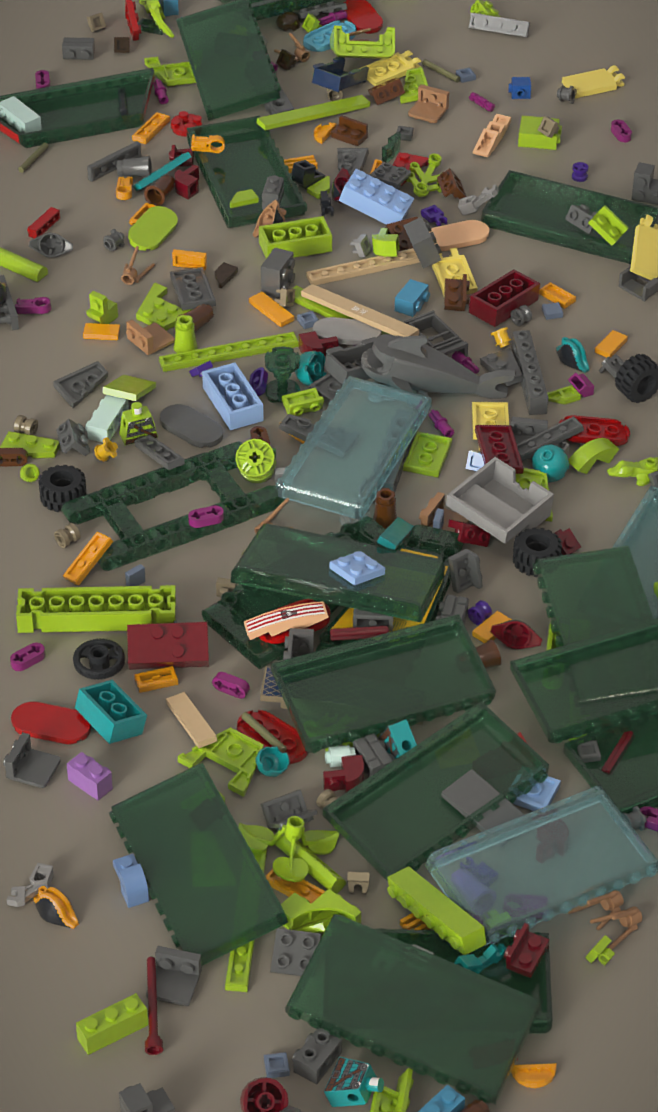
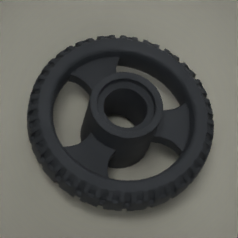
M97 638L82 643L75 650L73 664L76 671L82 676L94 680L106 679L121 671L125 664V653L118 643L104 638ZM80 658L89 659L90 669L81 664ZM118 659L117 662L110 667L109 660Z

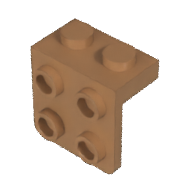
M421 84L418 87V101L409 110L408 115L415 119L428 121L429 123H437L449 108V92Z
M132 319L126 322L127 339L147 355L175 342V338L157 323H152L142 328Z
M438 492L434 498L429 500L428 506L420 512V531L433 535V520L437 508L444 509V524L441 534L434 536L455 542L458 539L459 533H455L454 528L448 527L449 519L470 523V521L457 512L444 508L445 494Z

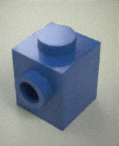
M511 77V83H508V93H511L512 99H530V77Z

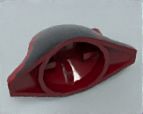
M342 168L332 184V200L341 204L343 203L339 201L344 186L351 177L347 169Z
M508 620L491 627L490 632L510 648L524 649L541 646L542 638L523 621Z

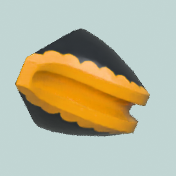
M41 886L38 888L39 893L33 897L40 916L45 921L73 929L79 925L72 903L63 892L54 887L47 889L45 886Z

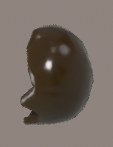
M292 11L281 13L276 21L278 28H282L284 31H287L288 28L296 31L301 25L298 16Z

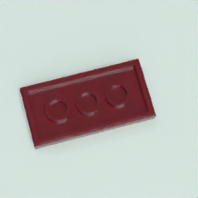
M475 425V433L484 465L496 457L516 470L515 474H523L524 467L512 426Z

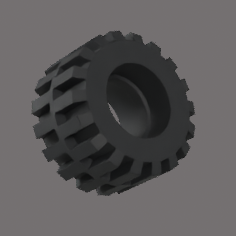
M636 354L635 357L631 356L620 366L619 371L616 373L615 386L633 403H640L650 399L658 390V365L645 354Z
M64 464L63 466L55 465V467H50L48 470L43 471L39 477L40 500L43 506L49 510H54V512L73 511L74 508L81 507V504H84L87 498L84 473L79 468H75V466Z
M536 527L525 529L524 532L521 531L515 537L513 548V563L516 569H519L521 573H526L528 576L534 575V577H544L546 574L550 575L553 571H556L558 566H560L562 551L561 539L558 538L556 533L544 530L545 528L537 529Z

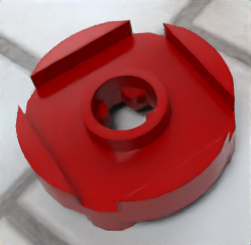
M186 111L179 112V115L171 120L173 133L184 137L191 133L195 135L200 133L202 130V117L188 114Z

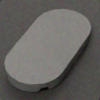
M327 317L316 321L313 325V331H316L319 339L336 336L338 344L360 345L362 340L372 337L377 338L382 335L381 330L356 319Z

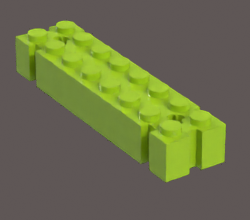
M175 585L160 586V589H152V586L42 588V591L35 592L34 588H18V605L16 610L18 633H34V629H41L42 632L127 631V625L173 623L176 620Z

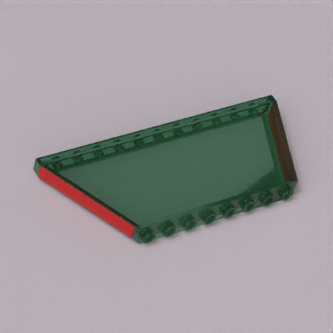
M153 68L2 95L0 96V102L15 96L41 117L42 130L22 134L0 117V131L23 147L31 148L41 146L43 143L52 144L137 128L144 122L155 79ZM119 87L126 88L128 115H120Z

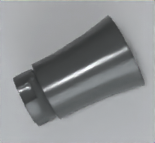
M150 155L117 161L118 176L147 177L152 173Z

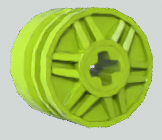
M261 439L247 440L240 445L236 452L235 460L237 467L245 480L259 484L266 482L274 475L277 462L273 449L267 442ZM254 456H257V457H258L257 462L254 463V462H253Z

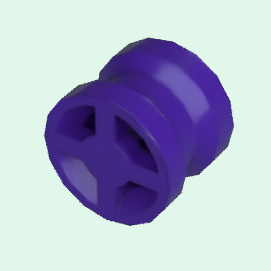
M584 162L574 163L572 166L574 171L572 179L577 182L586 181L589 166Z
M480 600L475 604V607L473 606L468 609L467 614L474 624L480 625L492 615V609L489 604Z

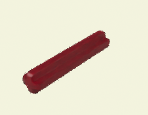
M388 626L336 628L330 630L332 641L389 637Z
M626 730L601 769L604 775L610 777L615 772L635 739L633 731L629 732Z

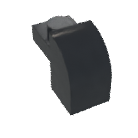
M306 160L293 163L292 180L306 190L311 185L325 178L324 174L316 170V166Z

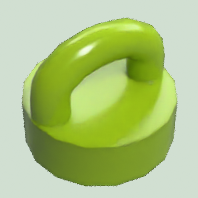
M26 464L20 470V478L26 482L36 481L40 474L39 468L34 464Z

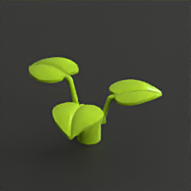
M298 816L289 817L287 824L282 826V830L275 838L274 833L263 826L245 825L239 823L238 834L242 844L246 848L257 852L266 851L268 845L274 846L285 832L286 839L291 842L289 858H276L272 868L278 877L292 882L304 880L309 870L305 860L300 858L293 859L295 842L301 838L303 845L308 846L311 852L327 855L335 849L340 834L339 831L308 830L304 832V820Z

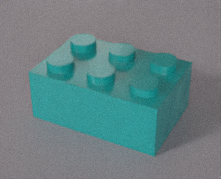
M113 680L79 689L75 709L109 744L143 734L147 714Z

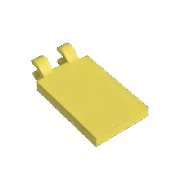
M410 50L402 54L397 52L389 59H380L366 65L369 67L367 80L373 86H377L395 77L401 78L406 76L407 70L421 67L418 64L421 60L418 57L410 58L409 56L413 55Z
M613 65L607 71L603 68L562 77V83L566 88L574 86L577 89L575 98L617 90V86L622 87L625 85L621 80L625 79V76L622 73L617 74L615 71H618L619 68Z
M647 214L646 219L641 218L640 224L635 228L630 272L652 280L658 277V224H654L653 228L650 227L653 217Z
M450 248L451 255L449 257L443 258L442 253H440L441 261L433 264L432 267L443 295L445 278L462 280L463 274H467V281H470L467 294L477 292L478 287L465 256L459 255L457 248Z
M472 402L473 440H477L475 425H509L508 402Z

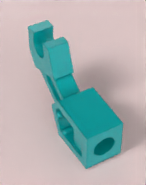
M491 944L479 958L474 954L458 956L451 970L459 979H474L484 968L499 962L507 948L503 944H499L498 947Z

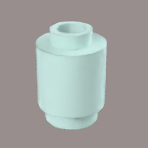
M349 745L329 747L328 751H325L326 764H329L330 768L341 767V757L355 756V748L349 747Z

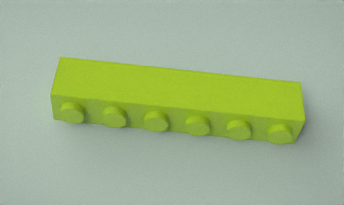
M408 866L387 877L389 895L399 901L404 908L410 910L417 919L422 920L429 929H433L441 939H445L455 950H458L463 955H467L486 945L484 926Z

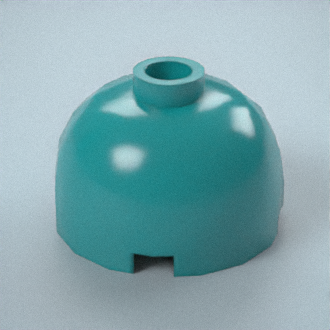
M308 351L298 357L294 365V371L297 379L302 384L310 386V384L327 374V372H324L326 359L324 354L317 351Z
M549 444L540 447L532 458V468L546 473L548 482H556L562 479L570 467L568 456L557 445Z

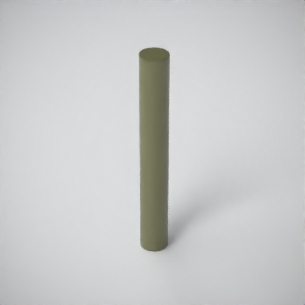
M426 59L423 60L422 64L457 83L460 81L459 76Z
M43 143L18 168L19 172L23 173L49 145Z
M244 712L241 718L273 747L277 746L282 753L286 751L287 747L249 713Z

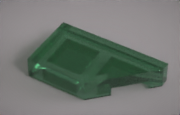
M142 18L138 25H141V31L163 35V30L159 29V26L153 20Z

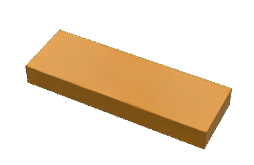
M156 112L132 135V140L147 144L170 122V116Z
M264 292L249 298V303L278 326L283 327L294 321V315L282 306H279L277 302Z
M97 531L63 574V577L79 586L113 543V540Z
M273 868L264 877L266 885L288 897L296 893L306 898L310 904L325 892L306 880L300 882L286 881L278 877L274 873Z

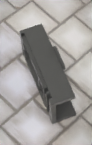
M630 266L620 273L619 287L645 302L648 297L658 291V277L650 281L630 272ZM641 278L648 283L644 286L635 280Z
M434 310L404 321V323L419 329L418 336H424L420 331L433 327L439 333L428 337L426 345L445 355L461 351L468 357V343L464 342L435 314ZM441 336L444 339V341H441L434 345L430 342L433 341V339H436Z
M376 337L362 340V344L345 349L340 346L327 349L324 369L344 387L348 384L370 379L371 377L366 374L359 361H361L364 351L372 348ZM347 362L355 363L358 367L347 369L344 364Z

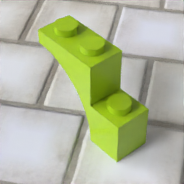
M330 889L326 890L311 904L306 898L293 893L277 907V922L289 930H294L308 923L332 917L334 923L348 926L355 931L361 926V911L359 908L351 905L340 894L334 893Z

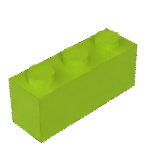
M135 993L76 1022L77 1039L86 1053L90 1055L148 1026L147 1008Z

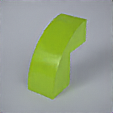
M607 438L594 439L576 450L569 458V464L578 472L587 474L596 460L609 464L619 448Z

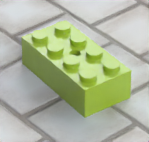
M324 216L259 226V244L265 258L269 256L274 248L293 252V258L332 252V234Z

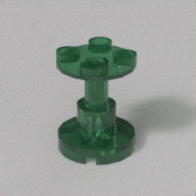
M284 346L275 347L270 353L268 351L264 357L265 367L268 371L274 373L276 379L267 384L265 393L269 402H282L283 395L300 391V386L295 381L289 379L291 373L295 372L300 366V355L298 352L296 354L294 349Z

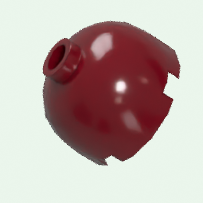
M268 1077L255 1078L247 1083L240 1097L243 1112H280L289 1103L288 1093L277 1080Z

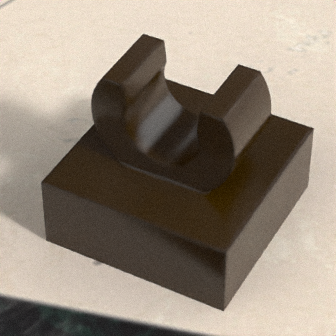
M114 37V53H130V37Z
M281 49L276 64L286 70H290L291 66L296 64V56L287 50Z

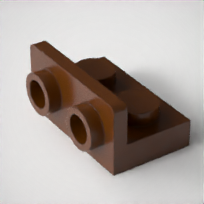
M397 77L368 89L370 96L374 97L377 105L405 93L400 78Z
M341 115L339 117V125L331 131V138L359 146L368 138V124Z
M450 168L437 177L444 197L450 194L459 199L467 197L461 180Z
M463 274L462 280L445 278L444 310L465 311L466 304L469 305L470 294H467V291H469L470 281H467V274Z

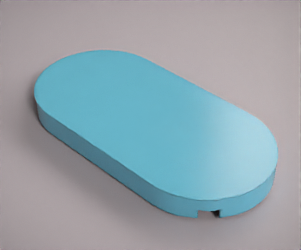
M339 20L333 21L307 33L304 36L303 45L306 49L315 52L331 49L330 36L334 25L342 26L344 33L355 32L356 26L349 21H344V23H340Z

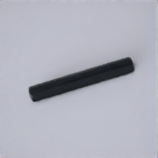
M119 87L120 115H128L126 88Z

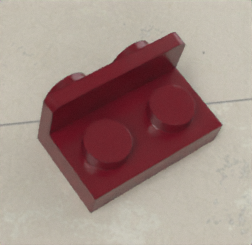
M449 519L448 527L454 528V532L459 533V542L488 547L491 534L475 524Z
M524 923L521 929H517L512 946L509 945L505 951L506 968L531 978L549 946L550 939L530 932L529 924Z

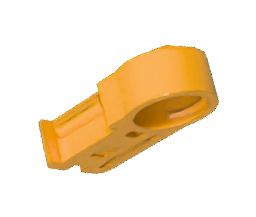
M192 135V151L220 153L224 150L225 141L219 135H209V137ZM218 142L221 143L222 146L216 148L213 147L211 143Z
M118 177L116 198L120 200L132 198L133 177Z

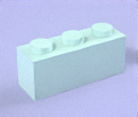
M15 96L0 102V117L25 137L42 130L41 117Z
M106 395L101 400L100 406L97 410H94L90 421H87L85 426L89 440L104 443L103 439L106 437L111 440L120 426L122 412L129 410L128 399Z

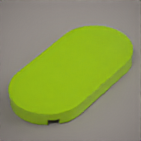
M154 206L149 208L129 229V243L134 248L138 246V250H155L176 228L177 215L167 207Z

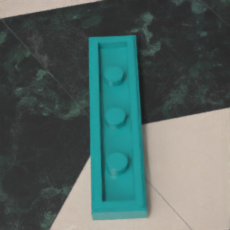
M190 153L181 154L134 184L133 188L135 191H138L191 158Z
M397 517L380 535L377 542L387 549L394 551L411 533L414 526Z

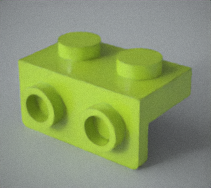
M476 0L470 9L471 13L500 17L499 12L494 9L493 4L488 0Z
M316 388L283 395L281 399L287 414L295 416L311 411L316 412L323 408L324 403L323 396H319Z

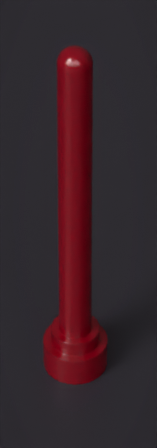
M150 956L147 958L149 1036L145 1040V1052L149 1055H158L163 1052V1040L158 1035L156 960Z

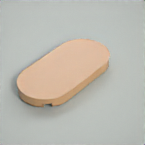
M466 220L431 229L441 251L480 244L489 237V227L478 220Z

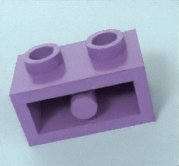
M80 752L67 763L68 780L99 801L113 789L111 771L97 763L91 756L88 757L83 752Z

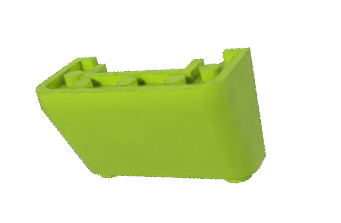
M334 25L330 36V48L338 57L389 59L395 53V27H387L385 34H380L379 40L373 42L349 41V33H344L342 26Z

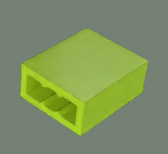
M522 116L518 147L556 150L557 144H560L562 125H558L559 130L557 134L554 133L553 137L550 138L538 131L543 117ZM551 118L557 123L560 121V119Z

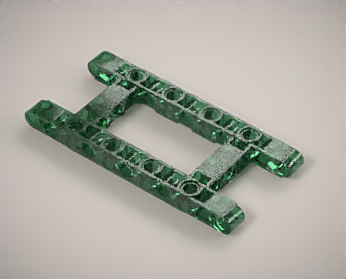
M238 441L184 459L185 464L168 470L165 467H161L70 500L62 506L61 511L69 523L77 525L104 516L120 538V540L114 541L98 561V564L104 571H110L274 511L286 497L277 486L271 485L247 494L243 492L228 472L238 468L235 460L236 452L240 445L243 444ZM199 480H206L210 484L211 490L215 491L220 497L221 502L212 506L217 505L223 508L224 519L218 524L194 528L189 525L187 514L143 530L127 506L136 505L153 499L157 495L184 488Z

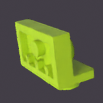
M606 205L588 222L611 246L628 230V226Z

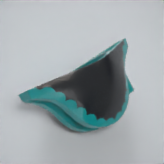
M563 337L561 345L556 347L560 361L584 373L590 371L583 345L575 338Z

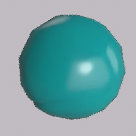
M277 746L264 747L258 752L255 760L258 770L268 777H277L287 770L290 763L288 754L279 751Z

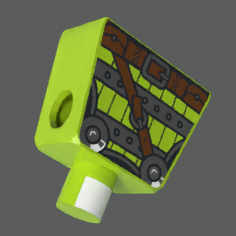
M140 402L132 403L130 410L122 412L119 435L125 446L134 444L135 440L147 435L158 438L153 417L148 407L142 406Z

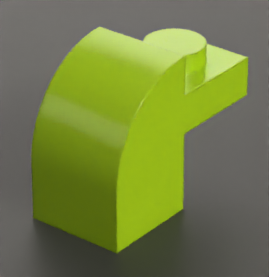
M381 228L379 234H372L373 253L378 256L397 257L399 252L398 234H388V228Z
M92 291L89 294L90 309L86 311L89 318L101 324H110L118 317L116 302L107 299L106 296L96 291Z

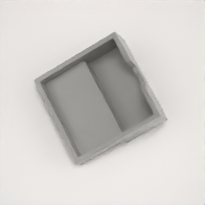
M494 457L447 494L446 506L506 544L520 531L524 532L525 529L537 527L551 515L554 494L534 481L531 482L529 490L527 488L522 489L520 484L515 481L516 470Z

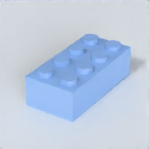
M355 169L344 186L339 201L387 225L405 219L414 201V197L363 171Z
M236 363L202 371L203 389L230 430L264 421L263 403Z

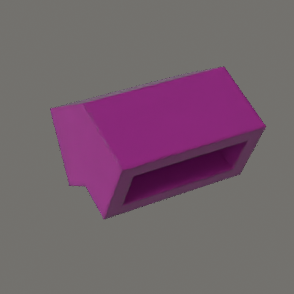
M574 373L568 379L583 397L594 395V385L584 373L579 375Z

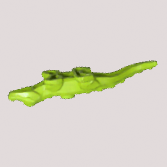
M139 0V3L144 5L147 14H151L153 21L159 26V29H162L163 33H166L169 37L174 38V34L163 21L165 15L159 0Z
M649 457L639 462L622 460L614 467L609 468L607 473L612 477H636V485L645 486L650 482L648 474L658 471V457Z

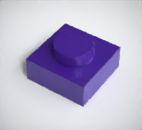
M208 361L189 372L192 377L196 375L202 377V371L212 368L213 365L211 361Z

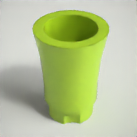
M189 315L177 317L173 347L176 353L198 349L193 318Z

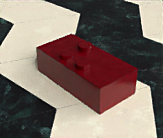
M513 269L470 295L468 313L496 327L511 318L512 310L519 309L522 305L530 306L538 301L540 283Z
M207 622L127 625L129 670L160 669L171 666L174 668L209 667Z

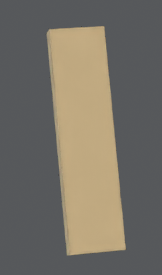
M185 692L166 698L167 705L198 748L217 742L216 734Z

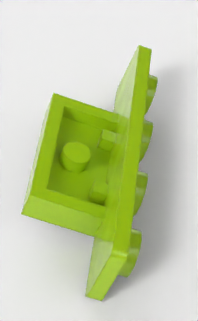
M408 1068L399 1076L396 1091L384 1086L382 1092H374L370 1112H406L410 1104V1098H408L409 1091L414 1082L412 1079L413 1069Z

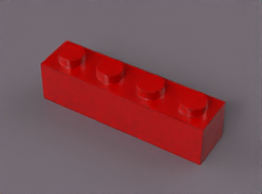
M50 207L28 227V236L36 238L44 234L60 219V210Z

